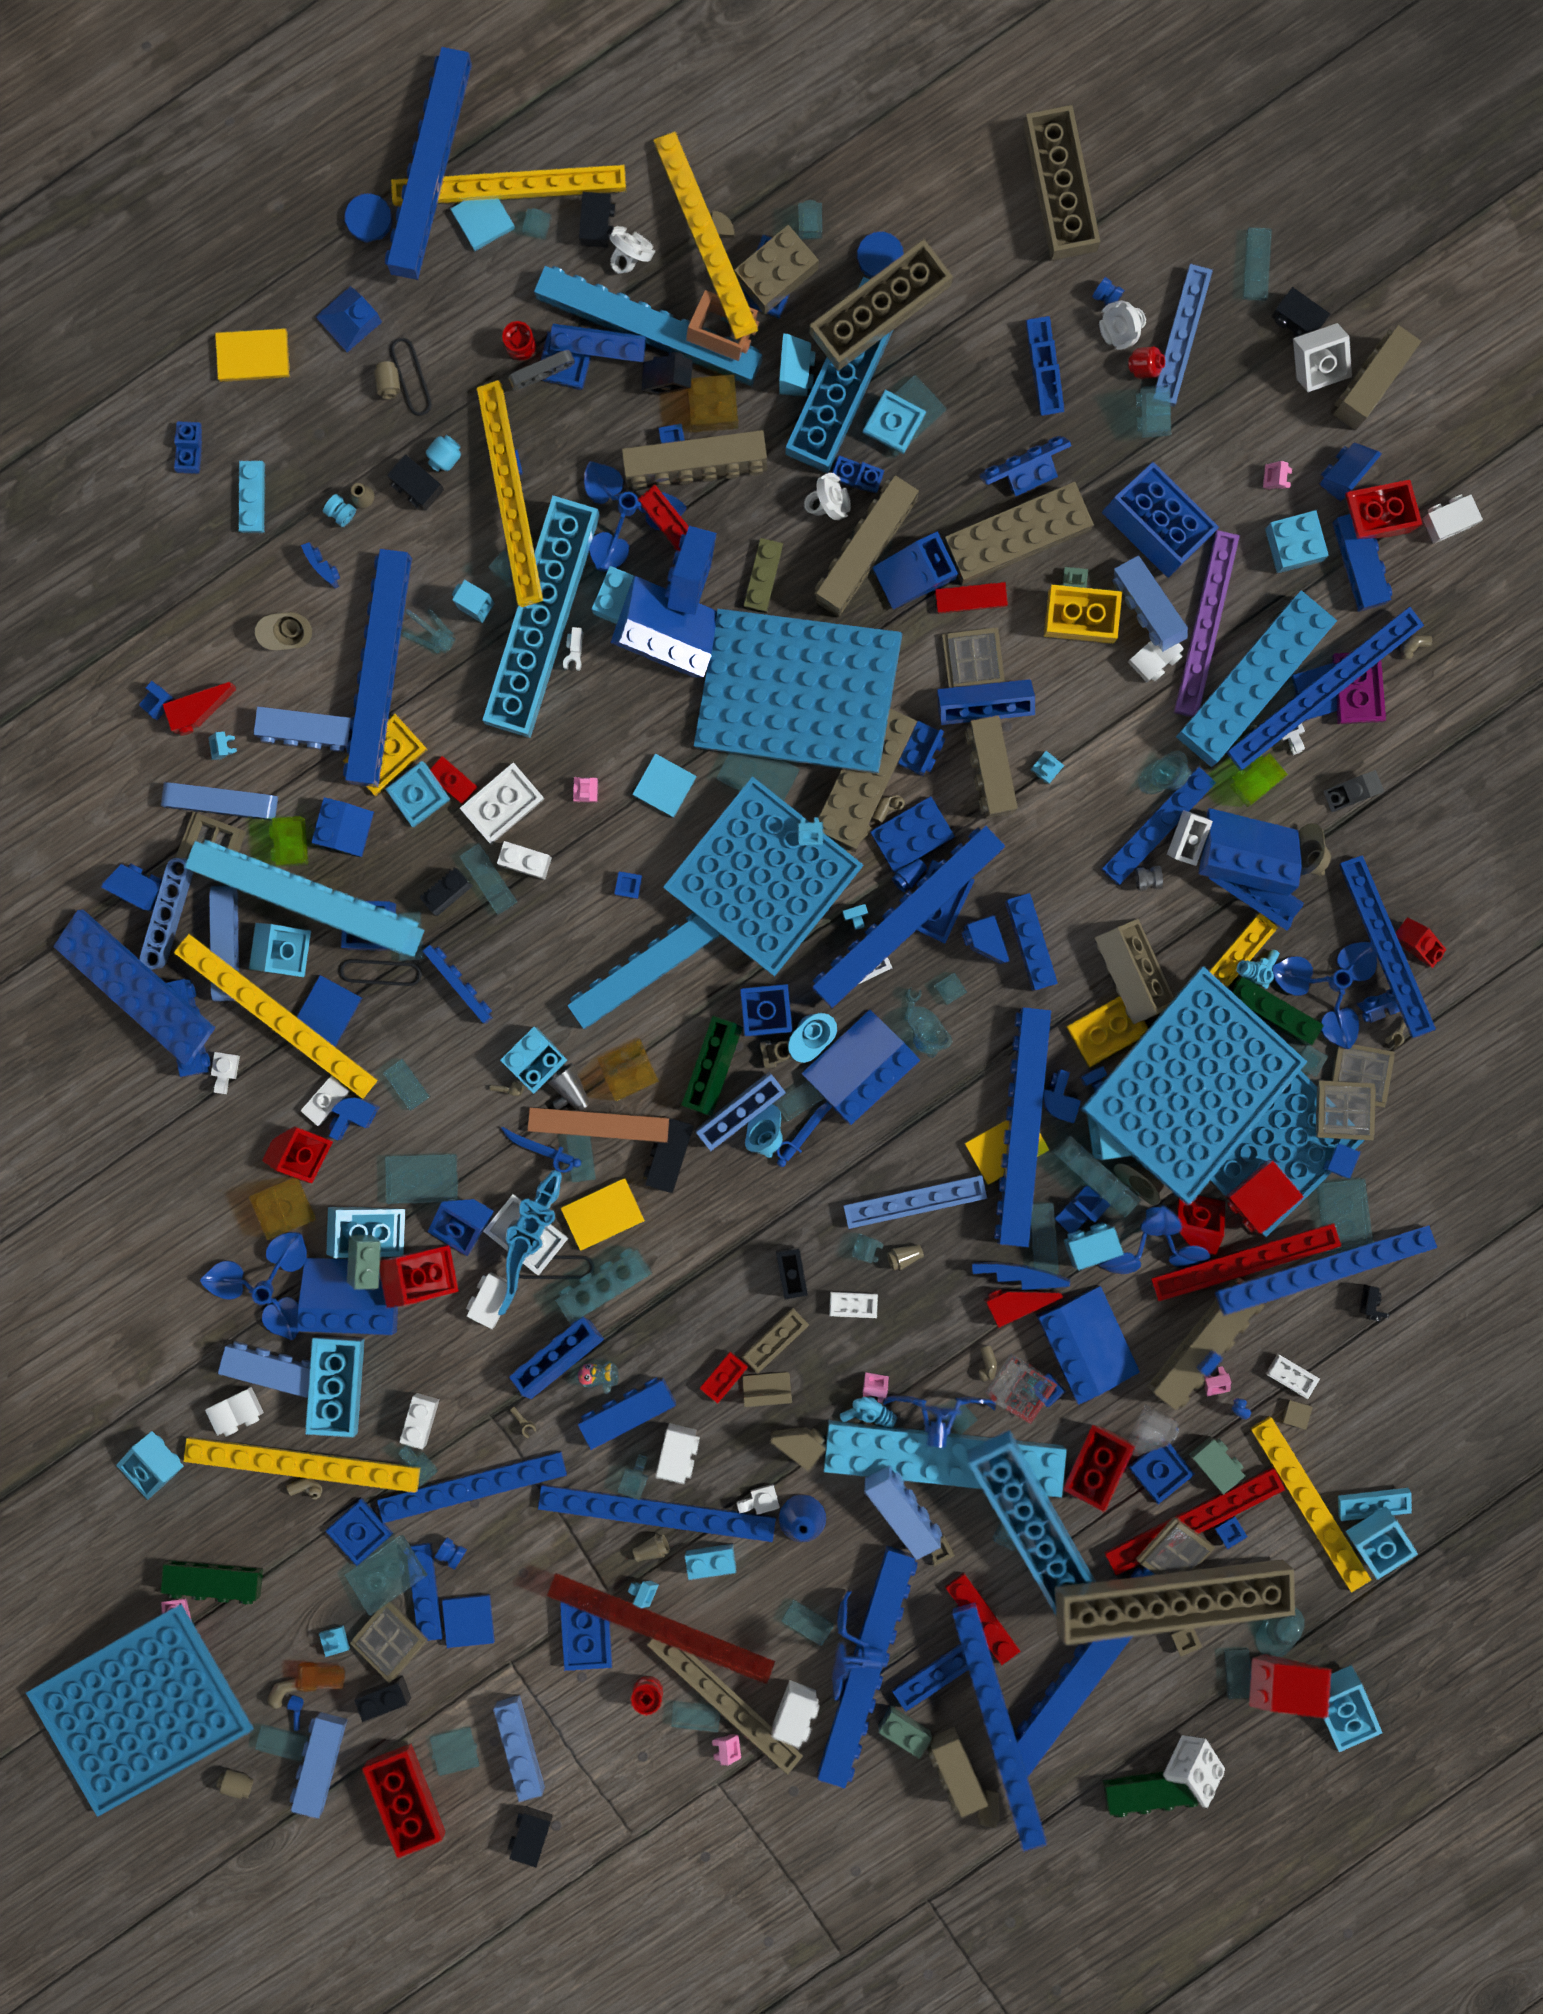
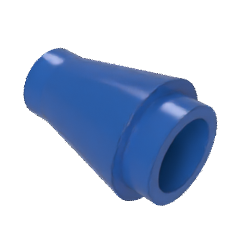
M917 859L896 871L892 881L902 892L911 890L923 872L927 870V867L922 860Z

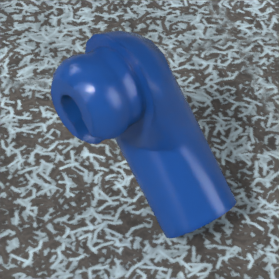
M1235 1398L1232 1411L1241 1419H1248L1251 1416V1411L1246 1408L1247 1401Z

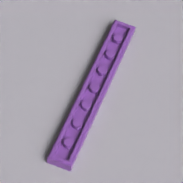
M1219 530L1215 532L1174 709L1176 714L1193 717L1200 709L1240 535Z

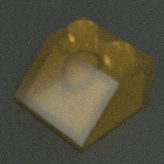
M641 1039L598 1058L603 1075L615 1101H619L660 1082Z
M298 1178L290 1179L249 1196L267 1240L316 1220Z

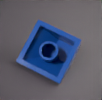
M351 286L316 316L319 322L346 352L350 351L382 323L378 313Z
M475 1199L443 1201L429 1227L428 1233L468 1256L486 1228L494 1211Z

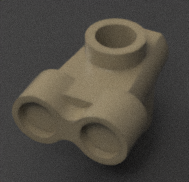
M772 1040L760 1042L765 1069L775 1068L778 1063L793 1059L790 1054L785 1055L783 1052L784 1048L788 1046L789 1041L772 1042Z

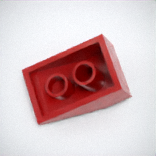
M1410 479L1345 493L1357 539L1385 538L1407 534L1423 525Z
M450 1245L380 1260L379 1271L387 1308L406 1306L459 1292Z
M1269 1654L1252 1658L1249 1706L1270 1712L1327 1718L1331 1669Z

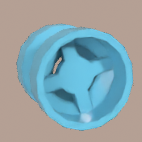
M338 494L333 495L323 508V513L328 517L335 518V522L341 527L346 526L356 512V508L351 504L344 503L343 498Z

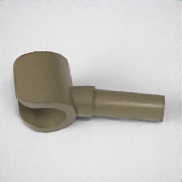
M1403 1019L1398 1029L1385 1039L1386 1044L1392 1040L1395 1041L1393 1049L1403 1044L1405 1040L1403 1031L1406 1024Z
M512 1081L510 1088L490 1085V1091L505 1092L513 1096H521L525 1088L524 1085Z
M513 1407L510 1411L521 1424L523 1436L530 1438L525 1428L532 1427L536 1432L535 1423L527 1421Z

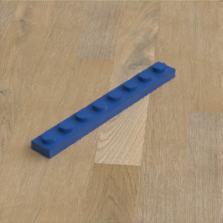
M1363 855L1340 863L1341 872L1411 1039L1436 1030Z
M562 1451L418 1488L416 1493L406 1491L379 1498L377 1502L382 1522L386 1523L567 1476Z

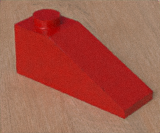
M227 682L163 704L171 731L180 734V736L193 733L194 728L200 727L236 691L235 685Z
M997 1289L988 1294L989 1298L985 1299V1302L997 1327L1000 1328L1063 1298L1059 1291H1001V1289Z

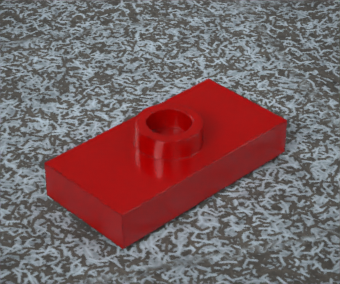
M443 756L430 769L440 785L462 805L478 789L471 780Z

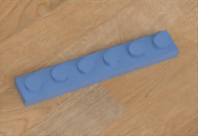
M1190 264L1188 267L1164 354L1165 367L1162 368L1158 376L1152 401L1173 407L1176 405L1213 270L1193 264Z
M979 1175L843 1206L848 1229L979 1201L987 1199L983 1177Z

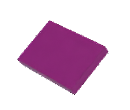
M1334 653L1332 655L1334 665L1350 653ZM1381 660L1336 695L1338 724L1386 721Z

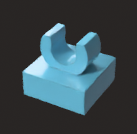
M215 732L208 737L212 760L223 759L237 751V748L230 749L227 746V741H233L235 736H225V732Z
M1045 751L1031 768V771L1049 785L1064 765L1049 752Z
M802 818L801 823H798L799 845H823L822 822L819 823V819L815 818L814 823H806L805 818Z
M865 904L842 911L845 921L852 919L855 930L865 927L861 917L868 914Z
M645 1581L642 1584L638 1582L635 1584L631 1583L628 1593L636 1596L633 1604L640 1608L650 1607L659 1584L653 1581Z
M344 1625L320 1632L319 1636L325 1657L350 1649Z

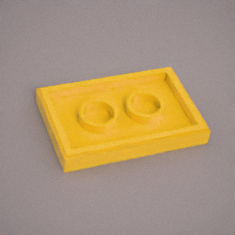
M286 329L216 333L217 369L220 382L290 377Z
M396 714L388 719L379 786L378 788L366 786L374 796L379 794L427 750ZM349 755L343 760L344 763H348Z
M1120 996L1066 1026L1089 1068L1136 1042L1149 1029L1144 1020L1133 1024L1126 1013L1125 1004Z
M1005 1120L964 1143L987 1185L1004 1176L1005 1168H1001L1002 1154L1007 1152V1144H1003L1004 1131L1009 1130L1010 1121ZM1039 1134L1037 1157L1049 1151L1041 1134Z
M626 1178L561 1208L580 1251L645 1221Z

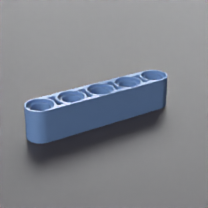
M164 782L161 806L274 821L278 797L267 794Z
M187 858L171 859L164 872L140 954V961L150 970L162 968L168 961L194 872L185 868ZM179 862L184 865V872L181 875L176 871V866ZM172 885H175L178 890L175 897H172L169 892ZM166 907L171 912V917L168 920L163 916V911ZM159 930L164 933V940L162 942H159L156 937ZM152 953H155L158 958L155 965L150 962V955Z
M211 886L210 950L239 972L237 888L233 886ZM211 982L213 1001H236Z

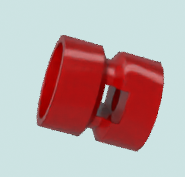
M514 321L504 328L502 338L509 356L518 361H524L532 357L536 344L530 327L524 322Z
M644 1676L636 1681L631 1696V1704L636 1712L642 1715H652L658 1711L663 1697L661 1682L652 1676Z

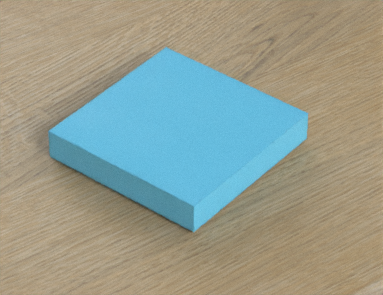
M499 199L463 201L451 208L454 217L474 251L515 229Z
M885 389L866 423L863 433L904 454L926 411Z
M655 754L637 785L633 796L674 818L697 777Z
M424 761L418 763L386 788V791L412 827L417 826L451 800Z

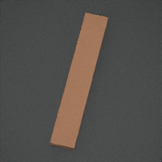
M530 1108L528 1131L656 1142H667L668 1118Z

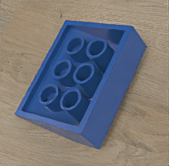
M1154 462L1118 493L1102 511L1167 578L1181 567L1219 528Z
M633 576L610 643L691 677H704L712 653L717 611L700 603L695 615L667 608L669 598H665V588L640 577Z
M1211 808L1208 809L1207 819L1213 822L1201 853L1200 875L1289 896L1299 887L1302 863L1298 830Z
M869 1010L801 1074L848 1125H852L910 1071L920 1059L885 1023Z
M306 1258L298 1305L297 1331L393 1335L397 1332L398 1307H386L380 1271L378 1288L354 1289L347 1283L348 1259Z
M1101 1286L1036 1314L1073 1398L1078 1405L1105 1393L1140 1372Z

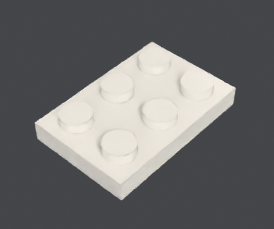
M513 762L461 806L460 809L486 840L493 844L541 803L544 797Z
M514 1194L483 1231L507 1251L509 1249L507 1229L510 1226L516 1225L520 1217L519 1208L522 1202ZM552 1224L544 1228L540 1237L543 1246L534 1254L528 1256L523 1262L525 1266L538 1276L568 1240V1237Z

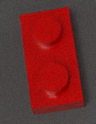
M730 1351L701 1385L700 1389L718 1404L746 1371L748 1366Z

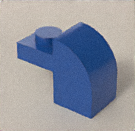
M1058 1070L1057 1074L1053 1073L1049 1086L1053 1087L1052 1091L1044 1089L1042 1104L1051 1116L1074 1123L1081 1101L1063 1095L1070 1072Z
M347 1098L338 1102L331 1111L340 1116L338 1118L335 1117L329 1126L331 1133L329 1136L335 1140H342L351 1121L364 1128H369L380 1107L362 1098Z

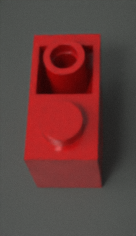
M1408 917L1396 932L1400 945L1431 968L1442 959L1444 952L1447 950L1430 928Z

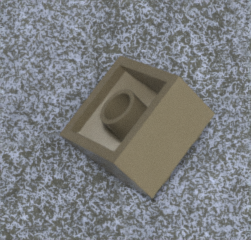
M807 1427L776 1430L770 1434V1442L807 1471L811 1469L826 1450L824 1436L815 1428L812 1430Z

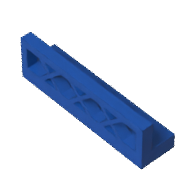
M1209 877L1210 880L1286 931L1291 927L1293 918L1304 904L1291 894L1286 896Z

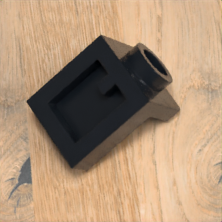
M1364 1284L1360 1312L1366 1314V1319L1381 1321V1317L1389 1318V1313L1376 1310L1377 1306L1381 1303L1380 1288Z

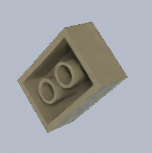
M787 225L738 266L734 272L743 290L761 311L766 314L818 270L819 260L793 229Z
M955 1726L932 1736L931 1746L927 1747L930 1753L929 1756L934 1768L939 1766L937 1771L944 1790L949 1788L947 1794L953 1811H959L961 1818L987 1807L988 1804L983 1788Z

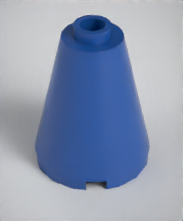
M800 1494L792 1496L780 1509L779 1524L781 1530L789 1539L796 1542H809L816 1539L822 1533L826 1524L824 1507L810 1495Z

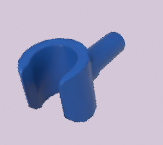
M292 1695L287 1709L294 1711V1731L300 1730V1711L304 1700Z

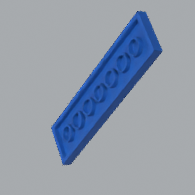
M77 910L53 947L184 1065H190L215 1027L86 911Z

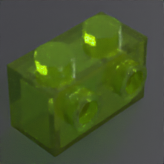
M1270 753L1264 757L1262 755L1251 763L1252 767L1246 772L1243 769L1232 777L1234 782L1229 786L1246 807L1256 802L1288 775Z
M301 816L272 818V824L269 825L270 838L274 839V848H271L272 861L278 867L309 865L305 818Z

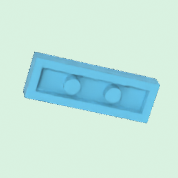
M239 461V531L241 533H264L265 463L263 461Z
M1409 1488L1338 1496V1516L1341 1521L1365 1519L1385 1506L1392 1515L1412 1513L1411 1491Z

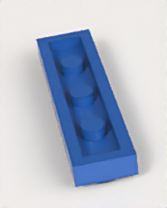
M560 324L552 325L550 350H570L572 353L637 362L644 361L646 336Z
M429 945L423 950L425 955L482 1023H488L493 1018L490 1015L492 1009L484 1000L479 1002L474 996L477 994V991L469 982L464 984L459 978L462 973L454 964L448 965L444 960L447 956L439 946L434 948Z
M432 1543L408 1545L407 1555L416 1627L428 1638L427 1641L442 1639L443 1631Z
M962 1643L892 1689L893 1694L905 1712L969 1670Z

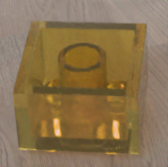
M734 374L691 378V388L688 389L692 432L738 429Z

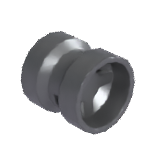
M1152 866L1150 871L1144 867L1136 868L1135 879L1138 891H1146L1151 886L1155 890L1163 888V875L1160 866Z

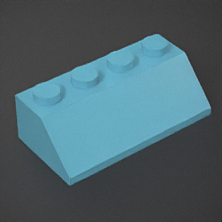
M323 1337L312 1339L306 1434L354 1437L358 1433L365 1338Z

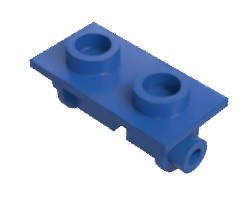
M1391 989L1387 990L1384 994L1370 996L1363 1002L1357 1003V1006L1364 1012L1362 1014L1364 1022L1369 1021L1372 1023L1385 1018L1384 1009L1386 1008L1389 1015L1400 1012Z

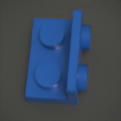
M918 721L898 765L921 776L924 775L925 771L931 772L936 761L932 756L935 750H941L946 738L942 737L944 731L934 729Z

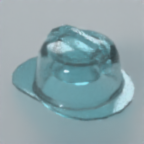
M1173 751L1145 768L1138 780L1140 790L1145 794H1156L1165 789L1178 790L1182 788L1192 774L1191 769L1187 766L1186 755L1180 751Z
M913 1007L908 1011L907 1021L914 1032L913 1044L916 1049L927 1054L929 1058H934L942 1049L951 1046L952 1037L933 1012L923 1007Z
M1295 1607V1615L1269 1618L1263 1622L1256 1634V1644L1262 1654L1282 1657L1293 1648L1300 1639L1305 1627L1302 1613Z

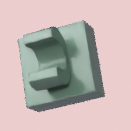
M1064 567L1062 586L1086 588L1088 569Z

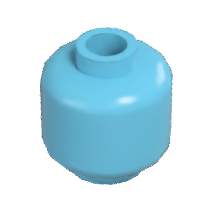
M447 435L445 437H436L426 450V455L429 458L427 463L438 472L440 469L444 471L451 470L461 457L460 445Z

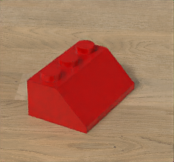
M1092 1425L1063 1490L1105 1512L1135 1446L1123 1437L1103 1427Z

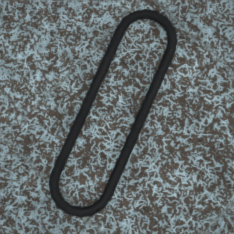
M398 338L392 343L391 354L398 369V375L409 409L415 415L422 416L431 410V398L412 342L406 338ZM398 342H407L411 348L428 400V408L423 412H417L412 407L394 351L395 345Z
M350 959L345 961L340 968L342 978L351 983L414 986L421 980L422 976L419 966L407 962ZM348 963L412 966L417 969L418 978L410 983L349 979L344 975L343 970Z
M555 1255L552 1259H585L591 1265L590 1272L583 1276H530L519 1274V1278L586 1279L594 1272V1263L589 1257L583 1255Z

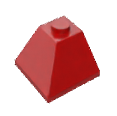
M294 1126L272 1139L262 1161L276 1171L312 1184L333 1141Z
M1197 1195L1190 1205H1186L1178 1197L1177 1218L1182 1224V1229L1179 1233L1190 1246L1202 1247L1210 1254L1216 1255L1224 1238L1226 1202Z

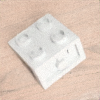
M1182 1735L1163 1775L1167 1781L1188 1784L1201 1806L1208 1808L1211 1799L1215 1795V1790L1224 1775L1225 1768L1206 1739Z

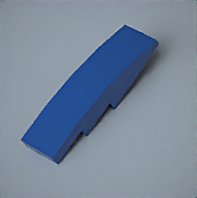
M1050 316L1027 319V336L1040 415L1064 412L1059 364H1057Z
M973 1262L972 1264L973 1274L997 1272V1282L1021 1280L1022 1290L1070 1287L1071 1284L1068 1278L1026 1265L1004 1262Z

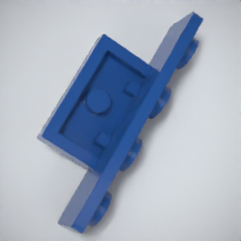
M1064 436L1053 437L1047 444L1041 447H1032L1027 450L1026 454L1010 457L1006 460V463L1000 466L987 468L984 473L979 475L980 479L988 485L1007 476L1013 495L1018 496L1058 477L1051 455L1071 447V442Z

